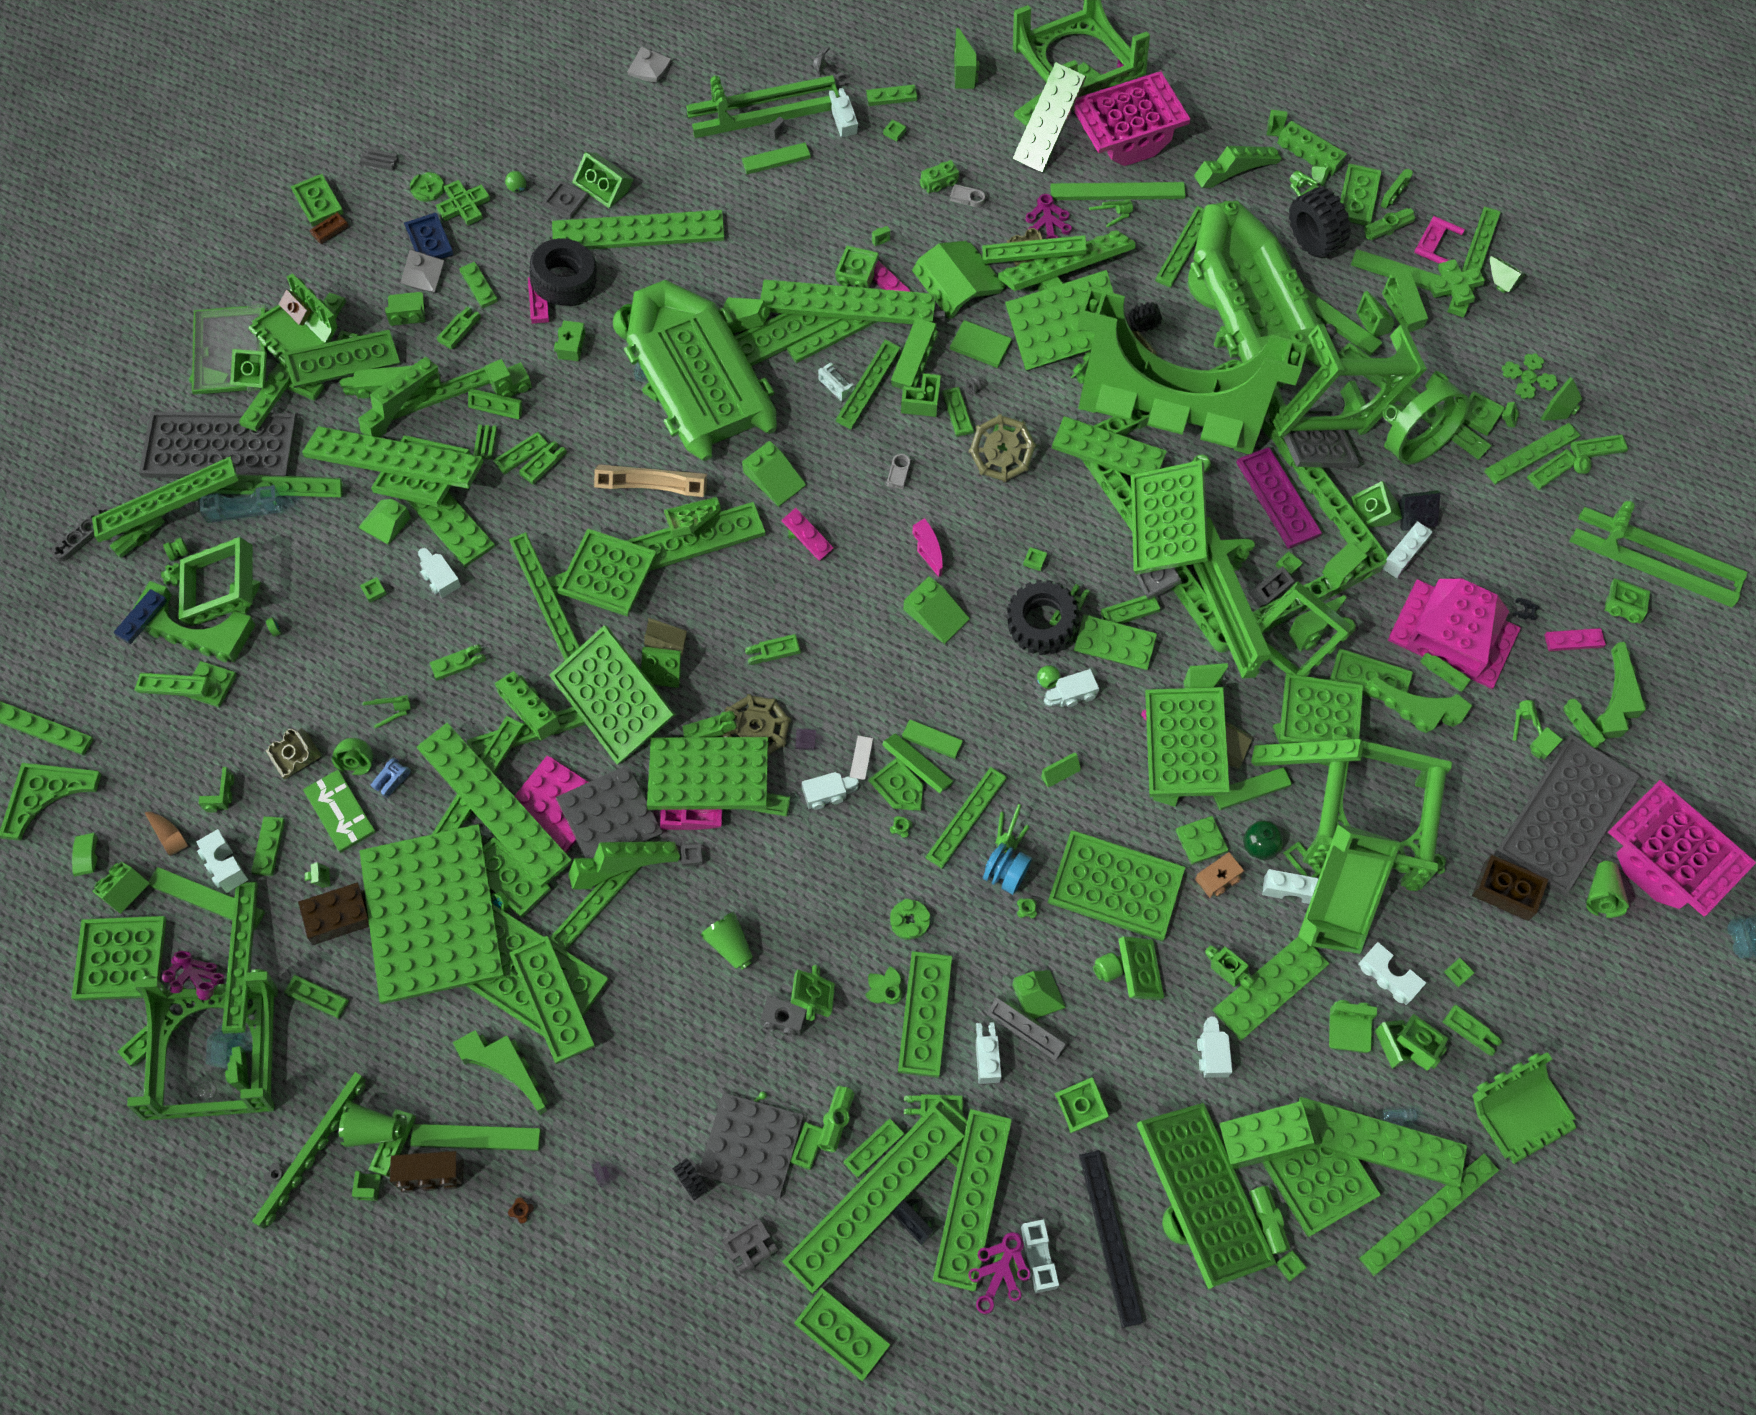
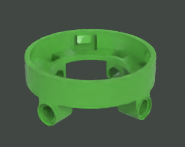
M1434 371L1425 384L1427 390L1417 396L1406 408L1403 405H1387L1383 410L1384 419L1392 425L1384 447L1403 464L1410 465L1421 462L1437 452L1457 432L1468 413L1469 398L1451 383L1446 375L1439 371ZM1425 415L1433 423L1418 437L1411 440L1406 438L1422 416Z

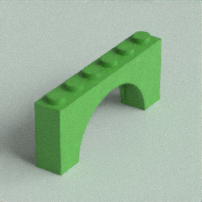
M149 581L135 606L150 589L165 597L167 602L144 628V631H147L155 638L164 637L172 644L178 642L186 649H197L205 656L214 655L222 662H235L256 625L250 616L233 611L229 618L212 628L196 630L182 627L174 623L169 617L168 604L172 594L168 588Z

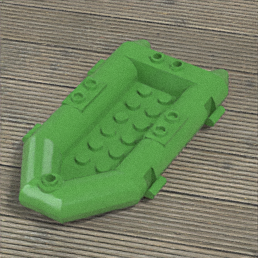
M1238 200L1207 205L1204 209L1193 257L1194 262L1191 263V267L1197 280L1203 279L1227 329L1228 334L1224 337L1231 352L1237 351L1242 363H1244L1263 349L1272 334L1307 343L1304 359H1308L1318 367H1321L1308 335L1322 322L1320 318L1316 317L1308 301L1309 297L1296 270L1291 266L1292 261L1285 247L1282 248L1278 238Z
M663 280L634 292L626 340L629 346L625 347L624 351L631 364L634 365L638 362L668 416L663 422L671 436L674 437L678 434L689 453L702 461H707L712 457V444L755 426L767 434L775 432L777 429L776 408L769 398L774 395V391L766 378L759 380L729 326L734 324V321L726 308L719 309L715 302L670 281Z

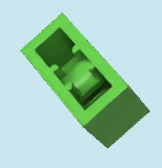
M563 320L562 327L558 329V342H555L554 351L557 352L558 359L579 361L586 334L584 323Z

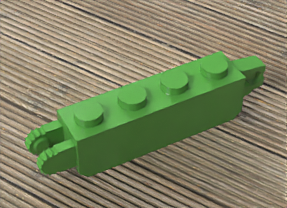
M411 366L357 370L354 373V377L343 378L339 383L345 395H356L357 398L364 399L371 398L370 394ZM434 374L413 394L428 393V388L440 386V374Z

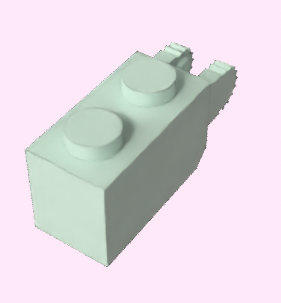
M843 88L839 89L840 97L836 98L833 90L829 91L832 114L841 138L857 134L858 122L848 95L846 96Z
M422 548L418 551L422 567L420 573L425 581L430 580L432 583L430 587L435 595L439 593L441 598L461 588L457 576L441 554L432 556L427 548Z
M1091 669L1058 679L1056 687L1045 693L1044 704L1049 707L1059 704L1061 707H1073L1080 701L1085 700L1088 702L1095 699L1099 687Z
M834 772L802 781V790L808 809L818 810L823 808L825 804H839L843 802L847 794L858 790V779L851 777L841 778L840 774Z
M1211 1016L1203 1024L1204 1032L1200 1039L1197 1040L1198 1051L1202 1052V1059L1199 1060L1200 1072H1203L1204 1078L1229 1077L1232 1073L1229 1036L1225 1032L1219 1031L1218 1020Z
M994 1022L989 1023L988 1030L990 1036L986 1037L982 1035L983 1027L981 1023H976L977 1038L975 1043L979 1084L1000 1083L1001 1079L998 1036L995 1035Z

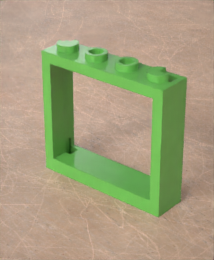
M240 537L234 538L231 541L205 549L202 552L180 560L179 620L190 626H195L252 605L253 545ZM235 555V592L196 606V569Z
M1297 581L1257 621V624L1262 633L1298 598L1338 631L1300 668H1297L1266 642L1271 653L1270 661L1286 674L1307 677L1314 665L1317 667L1327 653L1331 654L1336 649L1338 642H1343L1350 635V624Z

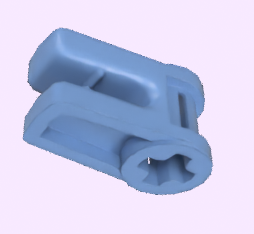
M392 758L372 782L371 787L376 791L383 787L381 794L388 798L399 784L409 776L411 770L407 766H402L396 758Z

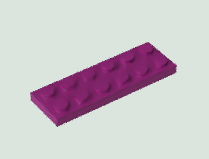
M1269 447L1237 459L1236 464L1288 549L1321 536L1322 532Z

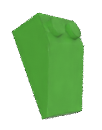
M956 28L954 49L955 89H974L975 83H978V72L976 71H979V61H976V53L961 30Z
M768 441L742 461L743 472L778 507L806 486L783 453L771 441Z
M930 576L904 600L903 610L944 644L970 620L947 591Z
M1343 595L1326 603V605L1338 614L1346 597ZM1311 610L1296 617L1288 634L1300 652L1305 649L1309 651L1317 646V642L1330 624Z

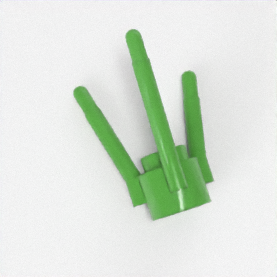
M1298 170L1291 175L1289 180L1292 183L1290 187L1294 189L1298 196L1301 193L1297 187L1303 188L1306 184L1312 186L1313 183L1318 184V181Z
M1129 199L1103 202L1101 206L1089 207V210L1116 208V212L1122 215L1108 223L1106 227H1110L1122 219L1128 218L1129 213L1133 212V205Z
M408 695L363 702V705L393 703L394 710H399V713L374 725V728L383 726L400 716L407 715L406 711L411 710Z
M1532 700L1520 702V709L1515 710L1516 720L1513 741L1517 740L1521 716L1525 720L1532 719L1539 735L1543 732L1535 702Z
M1018 804L1008 833L1003 835L1004 812H1000L995 844H997L998 848L1001 842L1005 843V852L1010 847L1016 851L1017 845L1029 829V826L1026 825L1017 839L1014 840L1015 837L1012 835L1020 813L1021 804Z

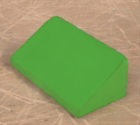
M1072 753L1043 769L1041 778L1048 788L1081 770L1077 753Z

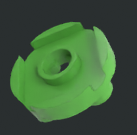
M904 899L896 904L891 911V928L902 939L919 938L929 928L930 913L922 903L916 900ZM914 916L913 920L915 922L907 924L905 917Z

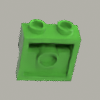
M846 246L835 272L837 282L842 286L849 284L854 285V287L869 288L874 277V269L879 259V253Z
M1614 578L1611 582L1604 610L1612 616H1621L1628 619L1631 623L1641 624L1648 611L1650 591Z
M1412 1014L1397 1038L1398 1042L1413 1052L1410 1059L1427 1071L1430 1067L1435 1069L1441 1061V1056L1447 1050L1445 1044L1448 1038L1415 1014Z

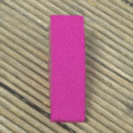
M924 518L913 525L912 534L918 540L917 551L936 575L940 577L942 576L943 568L940 546L933 529Z
M722 809L661 810L659 827L661 830L721 827Z

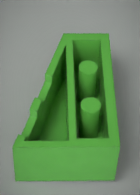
M1410 268L1390 273L1382 295L1400 325H1406L1409 332L1424 328L1428 316Z

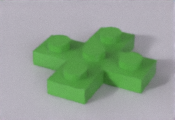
M459 180L444 186V190L450 199L436 205L444 221L459 214L467 226L483 219L477 206L490 201V197L482 184L468 191L465 190Z
M1454 259L1439 263L1438 270L1442 277L1429 280L1428 287L1434 298L1451 294L1456 305L1461 306L1474 302L1475 297L1470 288L1484 285L1485 280L1478 268L1461 272Z

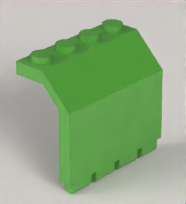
M967 241L937 244L919 257L912 269V272L926 290L931 294H936V303L949 319L954 318L960 307L971 298L1000 294L1005 288V285L999 280V277H997L991 267L983 264V257L978 253L973 244Z
M293 273L287 276L290 290L311 310L304 326L298 325L280 305H277L252 320L253 324L248 328L278 358L285 368L287 366L283 352L329 343L338 327L335 320L337 316L332 309L328 310L323 300L318 299L311 288L308 289L303 280L297 278Z
M1539 1052L1528 1058L1529 1063L1525 1065L1522 1062L1511 1068L1513 1072L1506 1074L1505 1071L1494 1077L1495 1082L1491 1084L1488 1081L1476 1087L1478 1091L1473 1094L1478 1118L1504 1158L1509 1157L1513 1164L1527 1157L1523 1149L1526 1150L1528 1155L1542 1149L1544 1144L1540 1139L1547 1146L1561 1138L1559 1131L1565 1136L1576 1129V1125L1573 1122L1576 1118L1549 1080L1546 1064L1552 1058L1548 1052L1540 1055Z

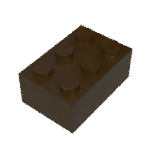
M1491 854L1483 864L1472 897L1529 921L1537 914L1549 879Z
M358 882L298 901L306 936L312 945L369 927L366 899L363 889Z
M457 1151L391 1155L390 1182L397 1189H401L403 1193L414 1192V1188H422L423 1191H434L436 1187L442 1186L446 1190L457 1189V1185H463L464 1159Z

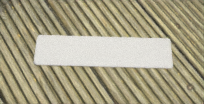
M858 736L850 772L851 778L865 779L873 738Z

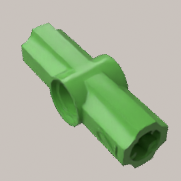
M1406 208L1397 213L1385 214L1383 219L1364 227L1366 238L1373 240L1383 235H1392L1396 229L1414 222L1413 210Z
M156 517L143 525L135 526L109 546L122 558L135 546H142L144 541H148L150 534L165 521L162 517Z
M838 1086L836 1088L829 1112L823 1117L824 1127L818 1146L824 1151L836 1152L843 1128L849 1122V1110L855 1093L848 1087Z
M1262 1186L1251 1190L1250 1195L1257 1212L1256 1219L1257 1222H1260L1261 1231L1265 1234L1272 1255L1290 1250L1291 1248L1283 1229V1217L1280 1210L1275 1207L1269 1187Z

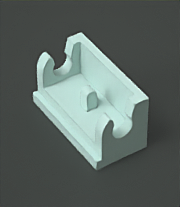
M829 363L818 370L819 380L842 402L852 394L855 385L853 383L849 384L833 367L834 364Z

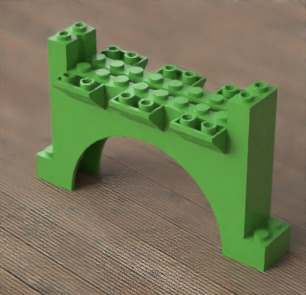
M1089 287L1080 312L1077 328L1093 332L1095 335L1078 409L1092 413L1099 412L1129 421L1133 408L1151 413L1147 426L1182 435L1186 422L1203 426L1200 440L1230 447L1234 451L1252 454L1276 383L1280 381L1296 386L1302 369L1307 343L1271 334L1266 345L1257 355L1238 366L1222 370H1195L1180 367L1157 357L1136 339L1125 318V296Z

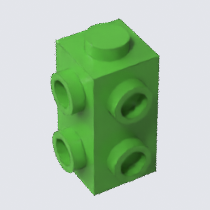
M952 160L942 162L937 166L921 171L920 185L922 189H926L928 194L938 192L947 186H954L958 182L959 171Z

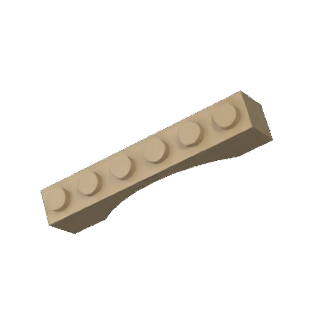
M598 465L595 469L594 487L607 489L649 488L671 491L687 496L704 497L707 488V474Z

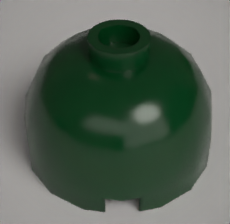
M1265 820L1256 821L1246 830L1243 844L1250 856L1265 861L1273 859L1279 854L1283 847L1284 837L1276 824Z

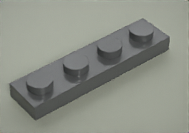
M999 995L987 1012V1015L1053 1060L1058 1058L1067 1044V1041Z

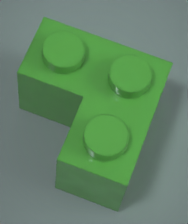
M500 359L485 366L490 385L496 395L511 398L515 394L524 393L529 388H532L530 378L521 362L506 368L503 360Z
M923 373L921 388L903 386L901 413L936 417L941 375Z

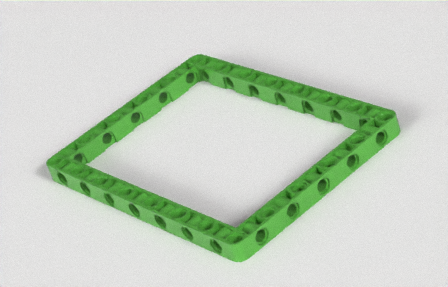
M1233 359L1211 370L1231 368L1242 364V362ZM1133 408L1130 421L1113 416L1094 426L1125 437L1128 433L1138 428L1140 430L1146 427L1151 413ZM1267 409L1261 429L1279 448V453L1288 465L1294 468L1299 475L1298 478L1310 494L1312 493L1315 496L1319 506L1328 518L1336 524L1346 542L1355 546L1363 540H1368L1371 543V548L1364 562L1366 564L1359 573L1357 571L1353 573V578L1347 584L1344 582L1338 587L1323 575L1304 585L1321 601H1325L1381 572L1387 562L1388 555L1322 467L1296 466L1284 438L1279 437ZM1082 459L1133 532L1131 488L1119 471ZM1186 566L1174 567L1181 581L1185 584L1180 583L1172 588L1213 648L1223 653L1229 651L1227 642L1220 640L1224 639L1226 641L1207 595ZM1296 598L1287 607L1288 610H1284L1263 632L1310 608ZM1279 599L1255 610L1253 615L1256 621Z

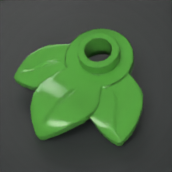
M892 967L887 969L885 976L870 973L868 975V984L871 990L865 996L869 1001L877 1004L882 1002L890 1005L898 1003L902 997V991L899 988L901 982L900 975ZM894 992L895 997L890 998L888 993Z

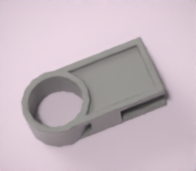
M954 184L950 195V201L972 207H981L985 200V194L981 190ZM975 195L980 196L982 200L973 201L971 197Z
M897 454L894 456L887 479L888 487L904 489L910 468V459L907 455ZM903 459L908 464L905 467H898L895 465V462Z

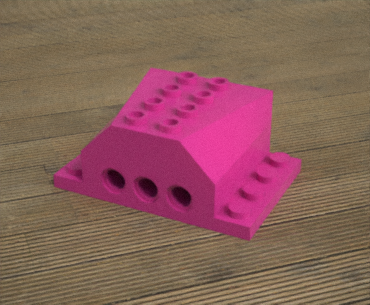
M1161 71L1078 97L1072 108L1097 152L1107 151L1111 160L1123 166L1154 157L1172 141L1174 129L1190 124L1188 114Z
M1417 579L1387 640L1422 657L1425 653L1437 656L1441 660L1448 662L1456 670L1463 672L1469 679L1493 689L1521 627L1506 621L1509 610L1495 593L1464 579H1439L1434 587Z
M1661 780L1608 831L1611 836L1623 845L1616 854L1625 875L1656 902L1678 909L1689 903L1703 917L1756 864L1751 857Z

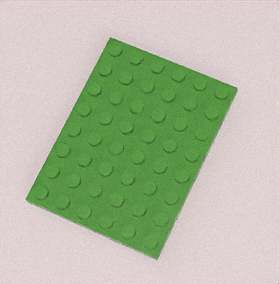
M479 824L359 850L381 1005L504 977Z

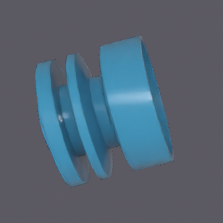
M1001 842L998 848L993 851L986 864L983 880L989 881L992 875H994L992 884L996 885L1001 878L1003 879L1001 889L1014 895L1027 873L1032 857L1020 852L1014 859L1012 858L1014 848L1010 847L1006 854H1004L1006 844Z

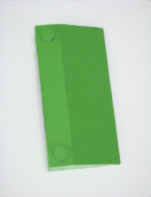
M1337 825L1298 936L1310 946L1360 954L1401 843L1354 827Z

